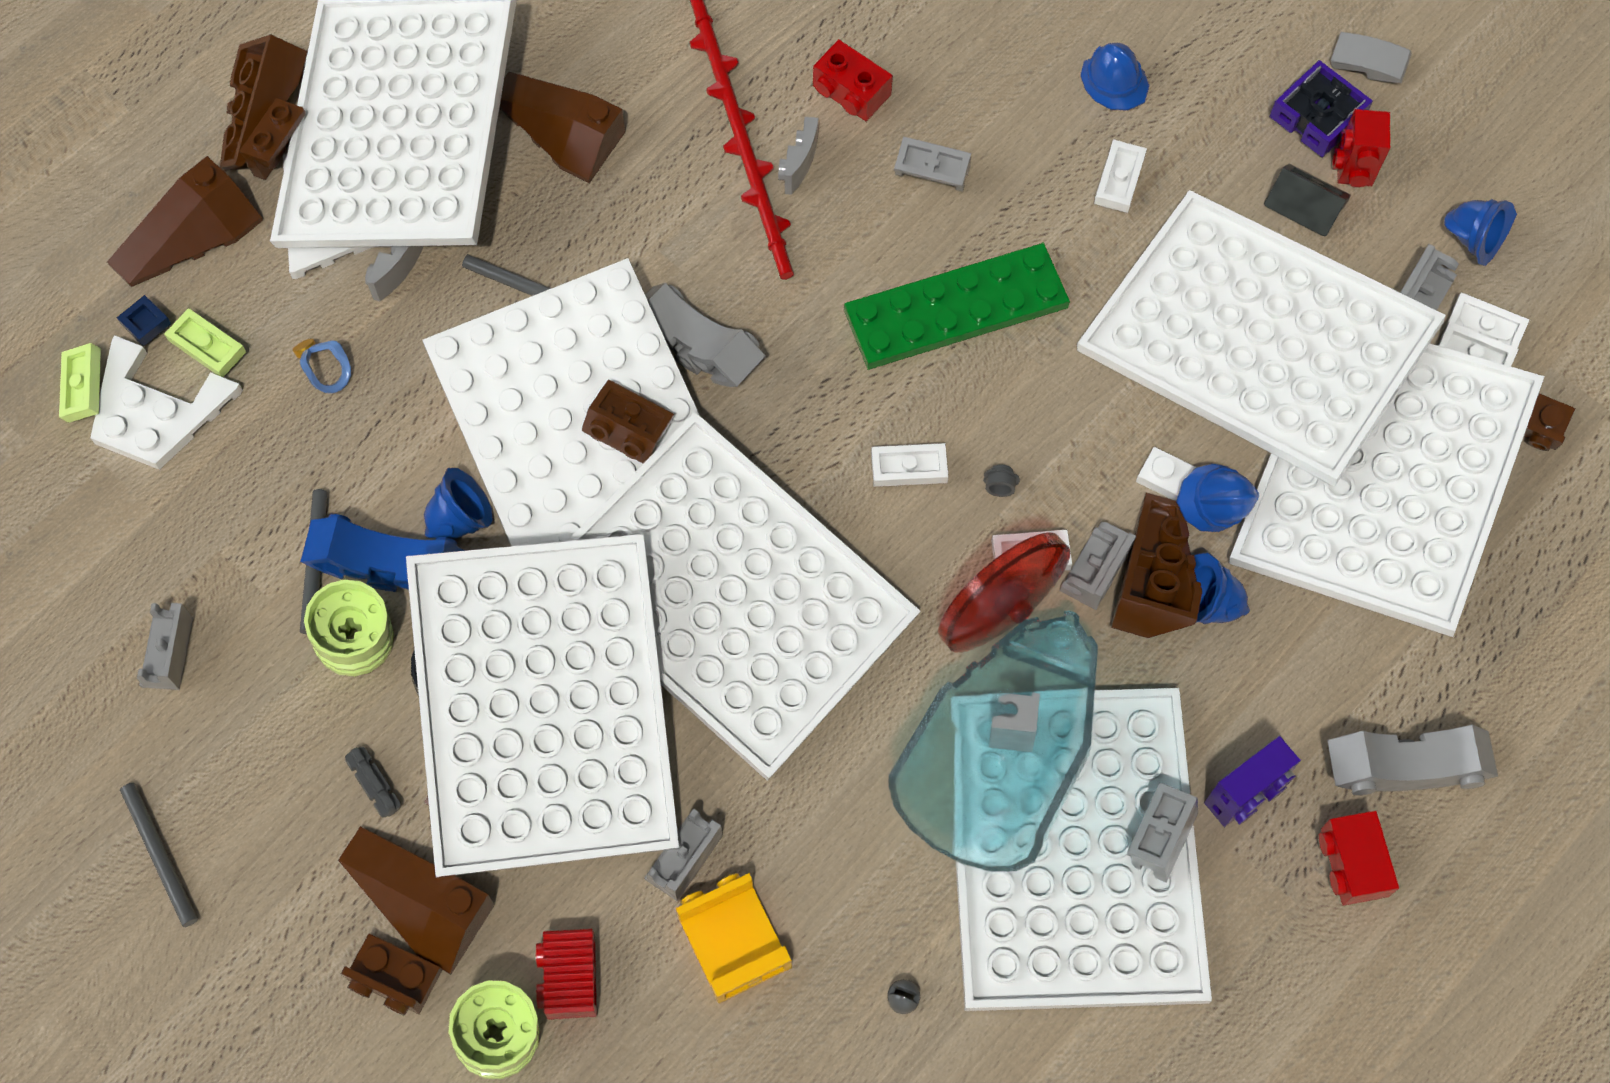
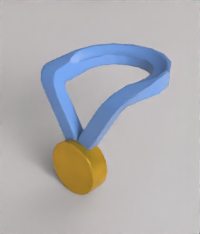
M307 339L293 348L296 357L301 358L300 365L315 389L324 393H335L347 385L351 377V366L339 342L332 340L316 344L314 339ZM326 349L332 352L342 368L341 376L336 383L323 385L318 381L309 364L311 353Z

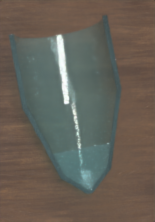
M1064 611V615L1058 618L1040 621L1038 617L1024 620L991 647V652L978 663L973 661L968 665L966 673L954 683L948 682L941 687L888 776V786L893 806L909 829L933 849L961 864L990 872L1018 871L1034 863L1090 755L1098 645L1093 637H1088L1079 623L1077 613ZM1032 692L1040 693L1037 732L1033 752L989 748L992 717L1003 713L1017 714L1018 712L1017 708L1012 704L1004 705L999 703V697L1005 694L1031 696Z

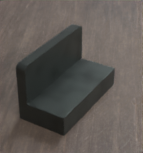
M1287 164L1279 174L1264 205L1321 236H1327L1351 195L1291 164Z

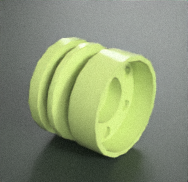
M345 579L329 583L317 591L306 606L304 625L307 637L317 657L326 668L333 672L346 676H359L370 673L382 665L392 651L394 631L384 600L374 588L361 581ZM357 629L358 632H355L354 639H347V636H350V630Z
M488 980L471 986L457 999L450 1013L448 1032L458 1059L469 1072L484 1079H504L519 1073L531 1062L538 1048L540 1028L533 1002L521 988L506 981ZM495 1025L498 1029L506 1028L502 1031L504 1038L502 1041L496 1042L494 1038L486 1040L490 1035L488 1030L490 1026Z

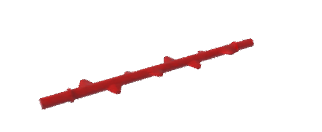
M690 0L696 18L695 25L699 28L700 33L689 44L692 49L707 52L716 82L709 86L706 92L709 96L723 101L734 135L733 138L723 145L725 153L741 156L751 187L741 195V200L758 208L769 242L767 246L772 251L779 276L782 280L793 277L794 273L785 249L786 241L782 238L781 233L788 229L791 224L788 219L774 215L763 182V178L774 167L771 162L755 158L745 127L755 119V115L752 112L739 108L728 73L739 65L738 59L721 54L712 27L713 20L708 15L704 0Z

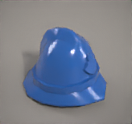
M1117 42L1099 46L1094 51L1092 58L1083 62L1080 76L1084 88L1097 103L1110 110H1130L1145 103L1149 83L1145 71L1141 68V64L1127 45Z
M1493 199L1489 201L1471 200L1448 212L1444 219V225L1447 230L1453 233L1468 248L1472 255L1476 256L1478 264L1486 266L1496 255L1509 234L1517 213L1514 204L1506 200L1499 202Z
M1209 464L1195 468L1182 481L1177 504L1184 519L1199 531L1220 532L1240 523L1243 518L1250 514L1259 498V492L1245 476L1239 474L1236 470L1230 469L1228 466Z
M447 468L441 483L434 489L435 494L428 502L424 511L426 538L446 537L454 540L469 533L474 534L479 529L488 528L492 522V507L484 491L476 481L459 468Z
M1210 553L1194 555L1197 582L1201 583L1202 597L1196 623H1227L1247 615L1250 609L1247 603V592L1243 584Z

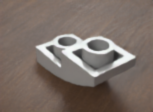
M1341 32L1331 58V64L1334 69L1366 72L1368 80L1402 83L1412 53L1409 49L1381 39Z
M805 117L803 131L797 130L796 145H788L786 159H780L778 180H785V194L792 195L810 169L817 148L818 118Z
M392 246L391 255L382 252L378 253L375 263L369 265L365 276V282L370 289L373 300H383L401 284L414 267L424 246Z

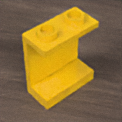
M738 873L727 876L717 883V889L703 894L702 891L694 892L681 900L682 905L676 908L678 919L718 1004L792 968V960L785 946L782 947L753 888V880L749 873L742 877Z

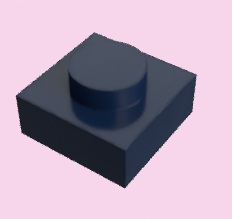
M145 295L116 317L119 323L143 347L171 325L168 317Z

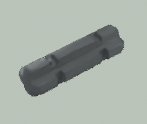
M364 747L352 749L345 756L347 765L351 771H357L354 776L370 801H376L373 805L379 815L383 818L392 816L400 809L401 803L394 792L389 794L391 788L376 764H370L372 758Z

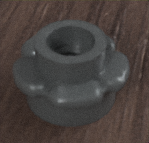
M995 465L984 473L983 481L986 484L985 489L989 494L997 497H1007L1015 493V487L1019 484L1020 478L1017 474H1014L1011 467Z

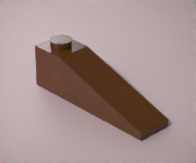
M272 34L239 44L230 78V86L236 90L233 101L231 100L227 103L226 113L232 116V123L226 128L223 136L220 168L222 170L228 171L241 168L244 165L245 160L239 151L274 100L278 98L287 101L299 84V81L302 80L306 64L304 63L307 55L306 50Z
M508 72L504 77L499 109L516 126H520L531 137L532 142L538 148L541 147L552 157V162L559 169L590 184L625 134L622 108L593 94L513 72Z
M206 156L174 183L110 257L107 263L130 287H133L170 271L174 264L191 257L193 260L205 256V251L223 244L224 247L236 243L260 224L263 219L231 177Z
M1146 493L1135 532L1136 538L1129 554L1111 628L1151 638L1195 625L1202 597L1201 583L1197 582L1194 570L1196 561L1194 555H1191L1188 538L1190 534L1187 521L1184 519L1177 501Z
M361 826L338 859L416 955L439 966L450 975L495 906L489 895L455 875L436 877L434 864Z

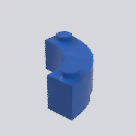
M330 514L328 518L311 520L300 562L339 579H343L344 575L355 579H367L366 584L372 588L396 592L397 587L409 590L406 556L465 550L458 547V543L450 538L437 537L435 540L402 538L363 528L351 523V520L346 516Z

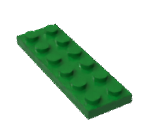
M1043 242L844 303V312L867 370L1067 309L1069 308L1070 300Z

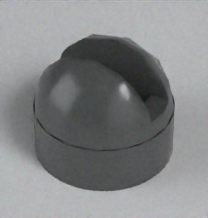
M906 979L894 982L890 986L887 995L890 1008L899 1014L913 1012L920 1001V991L917 985ZM895 989L915 995L914 1000L895 995Z

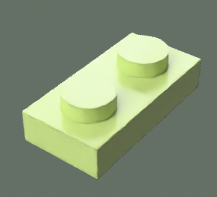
M189 308L164 333L169 342L221 377H224L246 353L243 345Z
M92 343L64 351L61 354L59 418L69 423L99 414L101 348Z

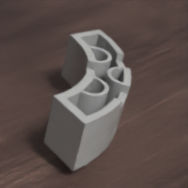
M666 283L653 286L645 294L669 349L676 353L675 361L696 375L703 371L713 375L711 377L713 383L737 387L765 357L758 348L759 342L752 334L742 329L724 327L706 318L684 301L683 295L674 286L667 285Z
M1467 725L1449 730L1423 733L1419 736L1420 741L1416 742L1411 739L1398 740L1397 735L1377 734L1367 731H1359L1327 740L1335 786L1351 789L1353 795H1368L1376 791L1422 790L1460 785L1462 789L1482 787L1485 785L1484 780L1498 777L1489 731L1475 725Z

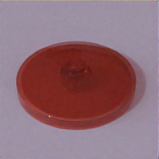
M1041 533L1016 544L990 562L967 583L945 611L938 628L941 640L951 651L963 653L989 643L1026 620L1050 593L1065 571L1071 554L1067 544L1055 533Z

